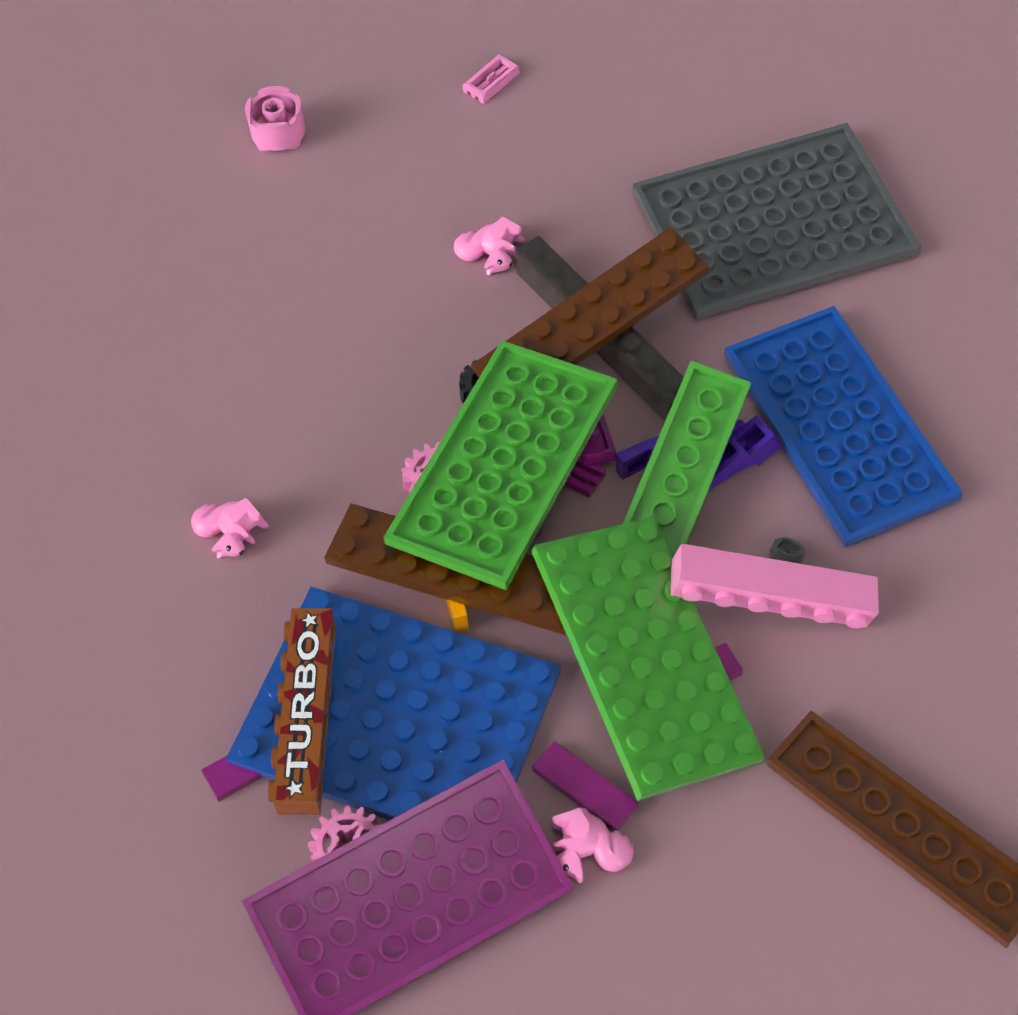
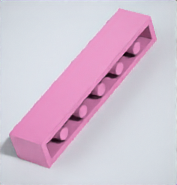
M681 544L672 558L671 596L682 597L686 601L701 600L713 602L721 607L737 606L748 608L752 612L767 611L779 613L788 618L814 619L818 623L834 622L846 624L854 629L867 628L879 614L878 577L687 544Z

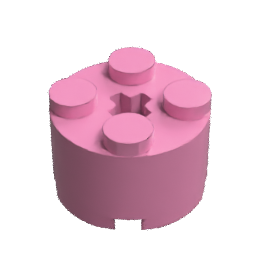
M269 86L258 90L256 97L253 99L250 97L247 100L245 113L251 138L260 151L293 150L301 145V140L306 132V124L301 100L297 94L295 96L290 92L289 88L284 86Z

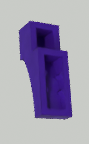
M757 415L730 436L709 491L732 475L752 465H761L783 446Z

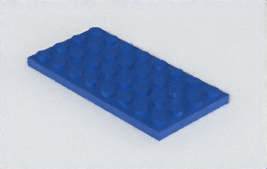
M835 306L725 348L724 356L738 378L752 382L748 394L774 435L783 445L782 448L845 547L961 500L963 492Z

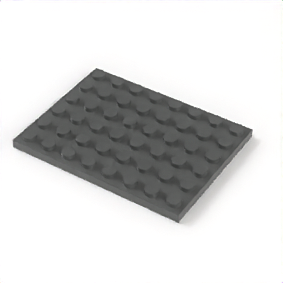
M848 123L633 183V193L655 237L669 227H672L708 265L709 273L682 291L696 320L919 255L921 250L920 243Z

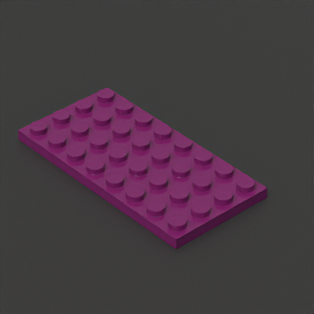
M501 760L241 900L298 1015H352L574 890L506 763L504 760Z

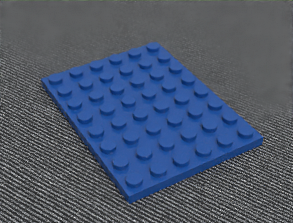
M312 586L310 587L300 608H332L336 621L322 797L356 809L363 807L367 813H374L376 816L391 820L501 760H504L517 784L560 676L561 665ZM285 640L226 757L228 763L260 773L261 776L271 780H275L276 768H272L271 753L273 747H278L279 736L275 735L274 723L276 714H281L282 704L278 703L279 683H284L285 673L281 671L282 652H287L288 642H285Z

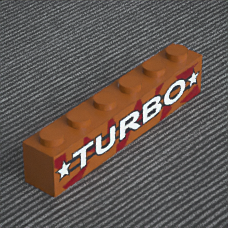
M291 608L290 621H285L284 640L288 642L287 652H282L281 671L285 673L284 683H279L278 703L282 704L281 714H276L274 723L275 735L279 736L278 747H273L271 753L272 768H276L275 780H269L268 800L274 803L278 815H321L336 636V621L332 608Z

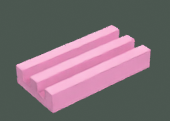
M498 54L463 84V92L466 94L470 92L472 98L476 99L479 97V102L485 104L520 74V68L517 64Z

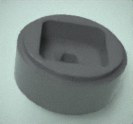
M782 537L774 540L769 554L771 559L801 564L805 550L798 541Z

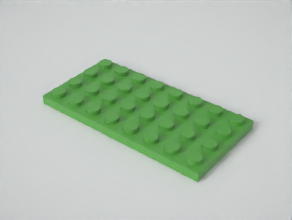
M501 340L384 536L385 544L507 590L618 387V380Z
M654 516L534 545L531 551L637 801L759 764L765 759L764 753L694 602L686 601L682 597L671 596V564L673 556Z

